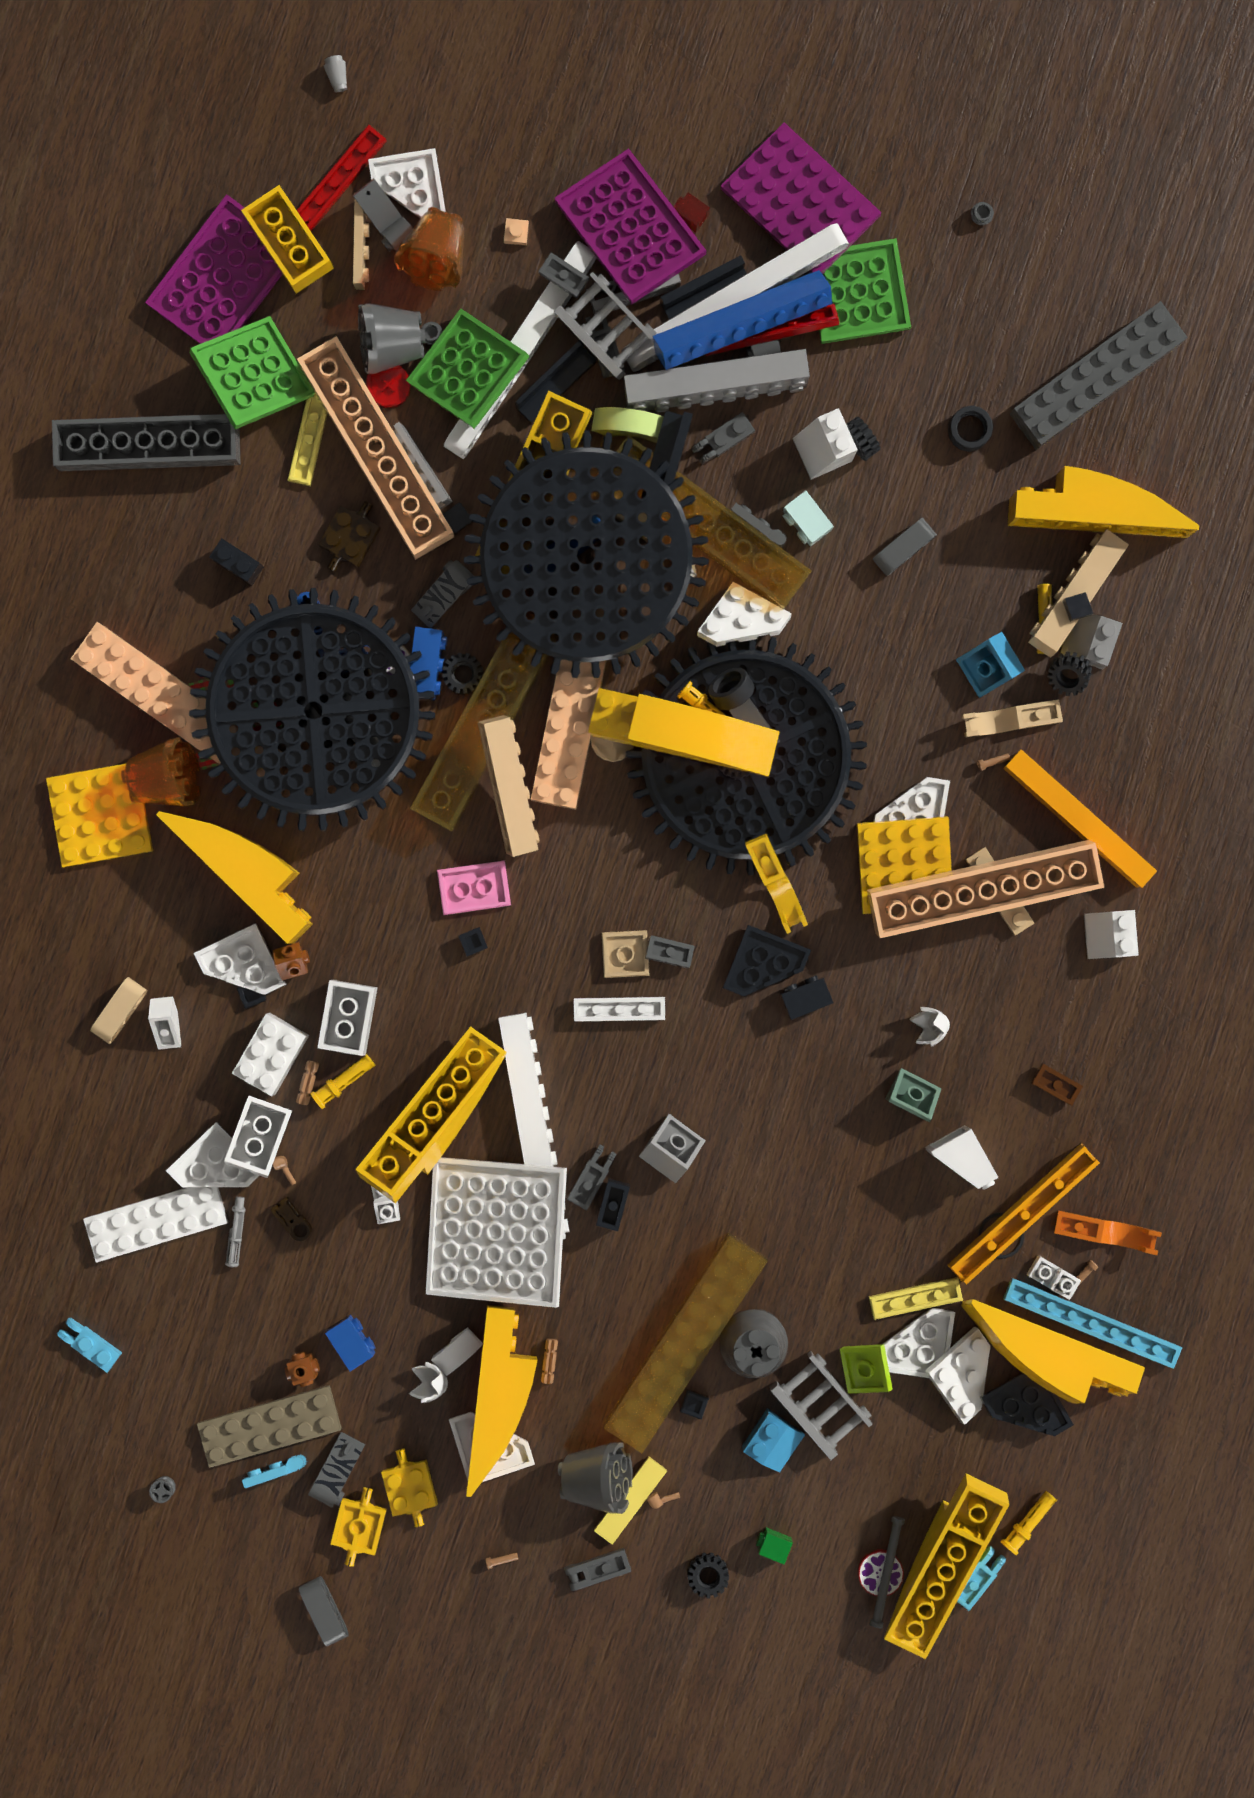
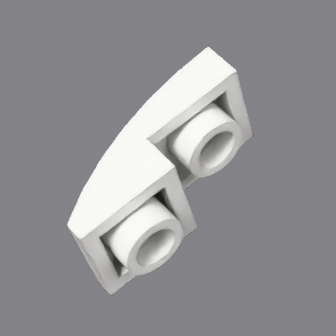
M371 1186L377 1224L399 1221L398 1201L395 1204Z
M1037 1255L1027 1273L1029 1277L1068 1300L1071 1299L1081 1282L1080 1279Z
M467 1327L452 1338L446 1347L433 1355L431 1361L447 1376L470 1358L483 1343Z

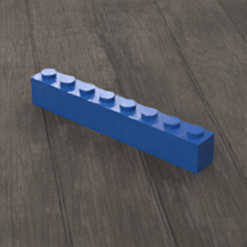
M820 270L654 335L655 354L664 368L668 370L832 304L831 286Z

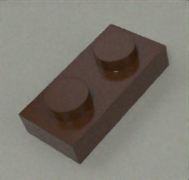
M1041 1064L1031 1084L1071 1106L1083 1087L1045 1064Z

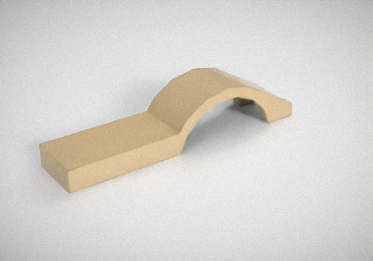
M1059 700L961 715L962 719H965L967 731L964 733L965 737L997 734L1063 722Z

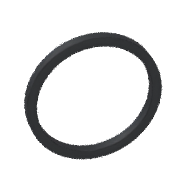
M994 1213L988 1216L982 1222L978 1236L982 1234L985 1224L990 1219L1002 1216L1004 1213ZM1024 1233L1021 1235L1019 1245L1014 1251L1009 1254L999 1255L996 1258H1008L1016 1254L1023 1245Z

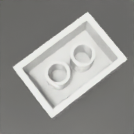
M329 980L318 1048L360 1056L366 1055L378 987Z
M271 1013L265 1014L232 1074L270 1096L275 1095L309 1035Z
M248 1096L224 1163L268 1178L292 1111Z

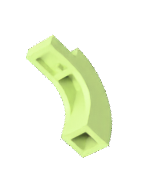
M595 408L591 431L602 435L608 432L612 436H633L657 443L664 416L628 408Z

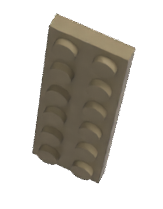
M330 1385L197 1423L209 1468L342 1429Z

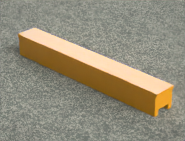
M1023 750L1017 752L1012 760L1003 768L1083 841L1091 840L1095 842L1098 854L1136 888H1143L1157 872L1154 867Z
M1082 1143L1079 1144L947 1266L967 1285L1100 1162L1093 1157Z

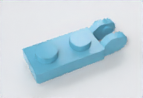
M68 1318L66 1321L67 1326L78 1332L79 1335L75 1338L62 1329L59 1330L57 1335L108 1373L122 1352L87 1326L84 1327L74 1319Z
M301 1454L292 1456L286 1464H283L282 1461L269 1465L268 1470L262 1472L260 1468L247 1472L248 1476L242 1479L243 1486L248 1488L295 1472L298 1469L300 1470V1468L302 1469L306 1465V1456Z
M992 1546L988 1547L981 1556L957 1601L968 1611L971 1610L997 1577L998 1571L1006 1561V1558L1000 1555L992 1564L991 1569L986 1565L995 1551Z

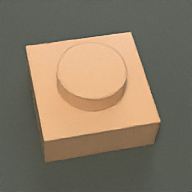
M506 218L504 243L527 246L529 221Z

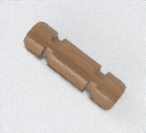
M315 1061L306 1062V1073H303L299 1088L300 1093L296 1099L298 1104H309L311 1097L309 1094L312 1092L316 1078L315 1072L318 1071L319 1063Z
M552 1338L546 1339L545 1342L546 1351L544 1352L542 1368L544 1372H542L541 1382L544 1384H552L554 1380L553 1372L555 1371L557 1354L555 1350H557L558 1340Z

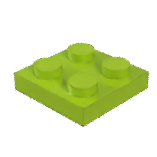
M884 1344L844 1346L840 1348L848 1394L889 1392L893 1389Z

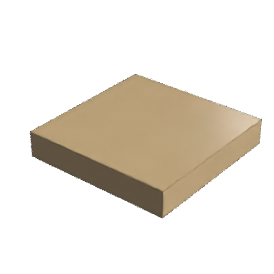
M647 930L602 933L604 978L649 976V959H645L648 946Z

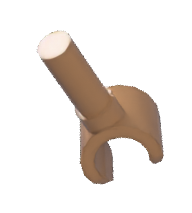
M275 1157L273 1162L274 1169H283V1173L286 1175L291 1186L294 1185L296 1181L289 1171L286 1157Z
M655 1492L648 1496L647 1501L652 1508L657 1509L663 1503L680 1498L678 1492L660 1498L658 1493Z

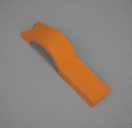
M1059 1210L1054 1231L1055 1234L1128 1247L1153 1255H1158V1250H1155L1157 1237H1161L1162 1232L1135 1225Z

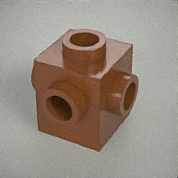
M299 942L273 950L275 967L282 981L308 973L307 963H310V958L307 950H302Z
M299 1352L292 1355L286 1364L287 1367H285L288 1381L291 1380L293 1386L300 1384V1387L314 1383L313 1380L320 1371L318 1360L313 1357L312 1352L307 1354ZM298 1368L304 1369L305 1373L300 1375Z

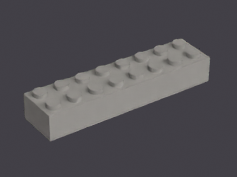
M806 349L627 375L624 376V390L628 409L665 412L670 407L678 406V409L690 408L691 404L700 403L701 406H707L717 400L732 402L737 397L745 396V399H754L758 397V394L767 393L768 396H774L785 390H790L791 393L800 392L807 386L810 374Z

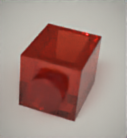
M689 192L684 198L681 196L674 205V209L695 233H697L710 213V207Z

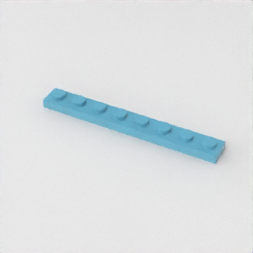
M1011 1278L1003 1298L1008 1302L1173 1369L1182 1350L1181 1346L1014 1278Z

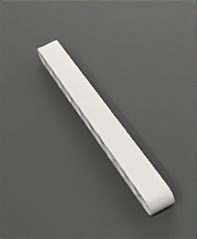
M837 223L832 224L654 330L657 334L788 283L848 247L849 243ZM650 338L627 359L633 372L659 359L655 354L654 343Z
M577 241L564 261L586 275L595 262L596 256L589 247ZM552 282L548 284L511 340L513 344L527 352L530 357L475 429L459 419L444 443L445 448L462 459L468 455L557 320L558 316L554 310L559 305L565 308L572 295Z

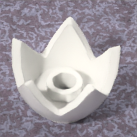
M920 1007L923 1012L910 1018V1021L923 1028L916 1044H930V1046H934L947 1034L950 1027L949 1020L936 1009Z
M425 1362V1366L412 1368L422 1383L409 1394L421 1399V1403L433 1401L446 1391L448 1386L447 1377L436 1365Z

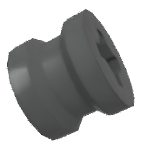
M161 1476L151 1485L149 1490L150 1496L155 1502L164 1503L174 1494L176 1485L170 1477Z

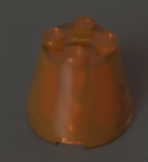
M429 207L398 247L394 259L397 269L403 270L412 277L411 282L429 290L443 291L444 287L451 286L456 288L462 277L465 227L462 224L463 219L461 216L440 211L435 207Z
M180 737L169 739L128 759L125 770L121 771L122 781L127 784L132 803L184 807L196 804L201 792L200 786H197L196 772H199L200 769L196 755L189 742L184 743Z

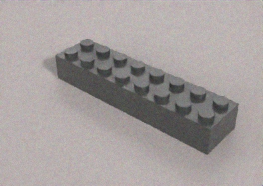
M1160 301L1016 406L1010 413V416L1035 450H1038L1179 347L1188 337Z
M226 414L52 420L53 466L59 471L241 465L239 428L234 429Z

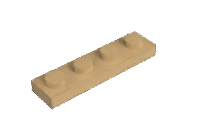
M355 200L353 284L356 290H365V282H369V269L365 268V260H369V246H366V237H370V225L366 223V214Z
M986 847L965 859L969 867L994 861ZM1024 906L999 911L1014 936L1034 924Z

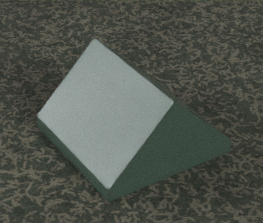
M901 1068L885 1100L930 1122L941 1088Z

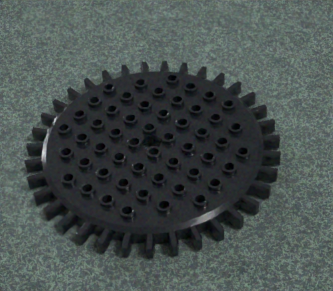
M584 431L582 436L583 447L571 448V438L565 432L562 433L561 439L564 450L552 452L550 442L543 438L541 439V446L545 451V456L535 460L531 451L524 447L522 454L528 462L526 467L519 471L511 461L506 460L504 462L506 469L513 475L507 484L502 483L498 477L491 476L489 478L492 485L500 489V492L495 500L490 499L484 494L478 495L477 498L482 504L491 507L487 517H481L478 514H470L469 519L474 523L484 525L482 536L471 534L465 535L464 539L470 544H480V555L464 557V563L469 565L480 564L482 575L472 576L466 581L468 585L473 586L484 583L487 593L473 600L475 606L483 605L490 601L495 609L492 614L487 615L483 619L484 624H492L496 619L501 618L506 625V628L498 633L496 639L501 642L512 632L520 638L519 643L512 652L515 656L522 653L524 647L528 644L536 649L534 656L531 658L532 666L536 667L540 663L544 653L554 657L551 665L552 674L556 675L560 670L561 660H568L573 663L571 669L572 678H578L581 662H591L592 675L594 678H599L601 673L599 662L610 660L615 675L621 674L618 657L629 654L632 664L637 668L641 666L640 658L636 654V650L646 645L650 654L655 657L659 655L658 648L652 643V639L659 633L671 643L676 640L673 633L666 629V626L671 619H675L680 625H688L689 621L687 618L677 612L682 602L687 603L691 607H698L699 601L686 595L688 584L703 587L706 581L702 578L692 577L691 569L692 565H708L709 559L693 557L692 546L708 543V537L699 536L692 538L689 527L699 525L704 521L703 515H695L692 518L686 519L683 508L692 505L696 498L694 495H690L681 501L677 500L673 491L681 487L684 479L682 476L675 478L671 484L667 485L660 478L668 470L669 463L667 461L662 462L654 472L645 466L646 462L651 458L652 450L650 448L645 449L641 458L637 461L628 456L632 449V439L627 438L621 453L610 450L612 443L611 433L606 432L602 448L591 447L592 437L590 432ZM616 467H620L622 469V473L619 476H616L613 473V470ZM592 468L599 470V474L595 477L590 475ZM569 469H573L576 472L572 478L567 476ZM546 470L552 471L551 478L547 479L544 477L543 474ZM639 490H644L646 492V496L644 498H639L637 496ZM616 491H621L623 493V497L621 499H616L614 497V493ZM593 492H598L600 494L598 500H593L591 498V494ZM548 493L553 495L551 502H546L544 499ZM575 493L576 499L569 501L568 494ZM525 494L530 496L528 503H523L521 500ZM664 512L670 514L668 521H664L661 518ZM617 514L624 516L623 522L618 523L615 521ZM639 514H646L647 520L645 522L639 521ZM594 515H598L601 518L598 524L592 522ZM571 516L577 517V523L574 525L569 523ZM548 517L554 519V523L551 526H548L545 522ZM524 518L531 520V524L527 527L522 524ZM501 519L508 521L506 527H500L499 522ZM664 536H669L671 538V543L667 545L662 542V538ZM641 537H646L648 539V543L646 545H641L639 543V539ZM598 538L601 540L602 544L600 547L593 546L594 539ZM618 538L625 540L623 546H617L616 540ZM573 539L578 541L576 548L570 547V541ZM550 540L555 542L553 549H548L546 546ZM526 541L532 543L530 550H525L523 547ZM503 542H507L509 545L506 551H502L500 548ZM584 546L591 547L595 551V559L590 564H582L577 558L578 550ZM642 560L648 561V568L642 569L640 562ZM664 560H671L672 566L665 568L663 566ZM619 561H623L626 564L623 570L617 568ZM596 562L602 563L603 567L599 571L594 569ZM573 563L579 564V570L576 572L570 568ZM549 564H555L556 570L552 573L547 569ZM505 565L510 568L508 574L501 572V568ZM526 565H532L533 571L531 573L525 572L524 568ZM668 582L673 585L671 591L664 589V585ZM646 583L650 586L648 592L641 590L642 584ZM624 584L627 588L624 593L618 592V586ZM597 585H601L603 587V592L601 594L595 593V587ZM574 586L580 588L578 595L572 594L571 590ZM551 587L557 589V594L554 596L548 593ZM528 588H532L534 590V594L531 597H528L525 594V591ZM504 589L511 591V595L508 598L502 595ZM649 607L651 610L647 616L642 614V608ZM620 608L627 609L626 616L622 617L619 615ZM576 609L581 611L579 618H574L572 615ZM597 609L604 610L603 617L596 616L595 612ZM552 610L558 612L556 619H551L549 616ZM529 611H533L535 614L533 620H528L526 617ZM626 631L628 638L622 640L619 636L620 632ZM598 632L605 634L604 640L599 641L596 635ZM554 633L559 636V640L555 643L550 640V636ZM575 633L582 635L581 641L576 642L573 639Z
M316 588L310 589L309 604L298 605V596L295 590L291 589L288 594L290 606L279 609L277 599L273 594L268 595V604L272 612L263 616L260 615L258 608L253 603L249 604V612L255 620L247 626H244L241 620L233 615L230 618L232 624L240 632L233 639H230L221 631H217L215 634L218 640L226 645L221 655L212 649L205 648L203 652L205 656L216 661L213 672L203 668H196L195 674L210 681L207 690L195 688L190 690V694L195 698H205L206 709L190 710L189 716L195 719L206 718L207 728L192 732L193 739L210 737L212 747L202 750L198 753V756L202 760L217 755L221 764L212 768L208 774L211 778H216L221 773L227 771L232 780L224 785L221 790L225 795L232 793L237 786H240L246 792L238 803V807L242 810L248 806L252 798L262 802L261 807L257 811V819L262 821L266 817L268 809L272 807L280 810L277 818L278 827L283 828L286 823L287 814L292 813L299 815L297 823L299 831H305L307 816H319L318 825L323 832L327 830L328 826L326 815L337 813L339 823L343 828L348 827L346 810L356 807L359 817L365 821L368 819V812L364 808L363 803L374 799L377 806L384 810L387 806L385 800L379 795L382 790L389 787L394 794L398 796L403 794L401 787L393 781L399 772L409 779L414 780L416 778L415 772L407 768L405 763L409 756L414 757L418 761H425L426 755L422 751L413 749L415 739L432 741L433 738L431 733L418 730L419 720H435L434 712L419 711V701L435 698L434 691L417 692L416 682L428 679L430 673L429 670L416 674L412 673L409 665L418 661L422 654L420 651H416L406 657L403 655L400 647L407 644L411 639L408 633L401 635L396 641H393L387 635L395 626L396 620L393 617L388 619L381 628L372 622L378 614V606L373 605L369 609L368 614L363 617L355 613L359 606V597L354 595L350 600L348 609L337 607L339 600L338 590H332L329 605L317 604L318 593ZM344 626L346 630L344 633H339L337 628ZM315 628H322V634L316 635L314 633ZM297 629L300 631V634L294 637L291 635L292 630ZM275 631L277 635L272 639L268 637V633ZM365 646L371 649L370 653L364 654L362 648ZM340 649H347V654L341 656L339 654ZM323 650L325 654L319 658L316 656V652ZM300 652L302 656L300 659H294L293 654ZM275 653L279 658L277 661H272L270 656ZM248 656H255V661L249 663L247 661ZM389 667L395 669L393 675H389L386 672ZM370 669L372 670V675L366 677L364 671ZM348 671L350 675L345 679L341 677V673ZM325 673L327 677L325 680H319L318 675ZM296 675H303V681L297 682L295 680ZM273 677H280V682L274 684L272 682ZM251 678H256L257 684L251 686L249 684V680ZM233 680L234 686L229 688L226 686V682ZM390 690H396L397 696L392 698L388 693ZM373 692L374 698L367 699L366 693ZM349 693L352 696L351 700H343V695ZM323 695L328 696V702L322 703L320 697ZM299 697L305 698L306 701L303 705L297 703ZM281 699L282 705L277 707L274 705V701ZM258 701L259 707L252 708L251 703ZM312 702L320 704L322 707L321 717L317 719L307 718L305 707ZM229 703H235L236 708L234 710H229ZM393 712L399 714L397 720L391 719L390 716ZM370 714H374L376 716V720L374 722H370L368 720V716ZM347 716L353 717L354 720L351 724L345 722ZM329 718L331 722L329 725L324 726L322 720ZM306 720L308 723L306 727L302 728L299 726V722ZM279 721L283 722V723H284V728H283V729H277V728H276L277 722H279ZM254 724H261V729L259 731H254ZM232 725L238 726L236 733L230 732ZM394 735H399L401 737V741L399 743H395L392 740ZM377 737L378 743L372 745L370 738ZM354 739L355 745L352 747L348 746L347 740ZM327 740L333 743L332 747L325 748L324 742ZM304 742L309 743V749L302 750L301 744ZM280 744L286 745L284 752L278 751ZM257 746L263 747L261 754L255 753ZM234 748L240 749L238 756L232 755ZM375 759L379 760L380 766L373 767L372 761ZM355 761L358 764L357 768L350 769L349 763ZM328 763L334 764V770H326V765ZM305 765L311 766L309 773L303 772ZM282 767L288 768L286 775L280 774ZM259 769L265 770L263 777L257 776ZM353 784L359 785L357 792L351 790ZM330 786L336 787L334 794L328 792ZM307 788L313 789L311 796L305 794ZM289 790L290 796L284 798L282 791Z
M776 637L770 638L766 652L755 649L756 639L747 641L748 650H737L736 641L727 642L729 651L719 654L716 646L707 642L710 657L702 660L699 659L697 651L691 647L688 649V657L692 660L693 665L686 670L674 658L670 661L671 668L678 674L673 681L669 682L664 675L659 673L654 676L656 682L665 688L659 697L647 690H644L642 693L643 695L679 703L677 695L691 681L695 689L700 685L706 688L704 693L708 697L707 700L716 707L708 692L711 682L726 670L744 666L756 688V693L750 697L751 701L757 709L759 707L766 709V713L762 716L770 727L780 732L778 737L780 743L776 745L769 777L775 781L772 786L766 783V779L769 778L768 776L750 773L747 777L733 779L730 776L724 775L716 764H708L707 762L646 748L626 751L627 758H641L643 768L628 772V778L644 777L646 788L636 790L632 794L633 798L641 799L646 795H650L654 803L653 806L646 808L641 813L642 817L648 818L655 812H659L664 821L656 826L654 830L655 835L662 834L667 827H671L677 833V836L671 840L669 848L671 850L677 848L683 839L692 844V848L687 853L686 858L689 862L696 857L699 849L708 852L709 857L706 861V869L711 870L715 865L716 856H721L728 859L726 865L727 874L731 875L733 873L735 859H746L748 876L754 875L755 866L746 848L745 839L748 837L754 839L764 835L767 828L773 829V835L768 836L776 855L783 853L786 863L790 867L795 865V858L791 853V849L798 845L803 848L804 853L808 857L813 856V848L809 845L807 839L816 834L821 842L828 844L831 839L821 827L827 821H830L835 827L843 828L845 823L833 813L838 805L843 806L847 810H854L856 805L842 797L846 788L854 791L862 790L863 784L848 779L850 769L860 771L867 768V764L862 761H851V750H862L867 747V742L864 741L850 742L849 731L861 728L863 721L846 723L843 713L851 711L856 706L855 701H848L844 705L839 706L834 698L835 695L844 690L846 685L839 683L833 689L828 690L822 681L830 675L832 669L828 666L818 676L811 673L808 668L815 659V655L812 653L805 658L802 665L792 661L797 646L794 643L787 648L785 657L774 654L777 645ZM775 677L777 680L776 684L771 685L768 682V678ZM799 688H805L807 693L800 695L798 692ZM784 697L786 704L780 705L778 698ZM684 701L683 703H679V704L691 706V705H690L689 703H687L686 701ZM814 708L816 715H809L808 709ZM719 709L726 716L734 718L729 710ZM790 717L796 720V724L793 726L788 724V718ZM824 728L826 735L820 736L818 729ZM799 738L805 739L806 743L804 746L798 745L797 740ZM780 747L785 749V754L782 756L777 753V749ZM830 748L836 751L833 757H830L827 753ZM657 755H662L664 757V761L662 763H657L655 761V757ZM809 758H813L815 760L814 766H809L807 764V760ZM687 766L694 768L692 774L686 773L685 768ZM788 768H793L795 770V774L793 776H789L787 774ZM671 775L674 779L670 784L665 782V777ZM718 776L724 779V783L718 785L715 781ZM820 778L825 781L823 787L817 785V780ZM697 786L703 787L704 792L702 794L695 792ZM748 787L754 789V794L751 796L746 794V788ZM798 788H802L805 791L804 796L800 797L797 795L796 791ZM676 796H681L683 798V802L681 804H677L674 799ZM727 797L733 798L734 803L732 805L726 804L725 799ZM777 798H782L784 800L783 806H778L776 804ZM708 806L713 808L711 815L705 813V808ZM756 808H762L764 810V814L762 816H758L755 813ZM807 809L814 810L813 817L806 815ZM691 816L693 818L692 824H686L684 818ZM737 817L743 819V824L740 826L735 823ZM788 818L794 821V825L788 827L785 823ZM716 827L723 829L721 835L715 834L714 830Z

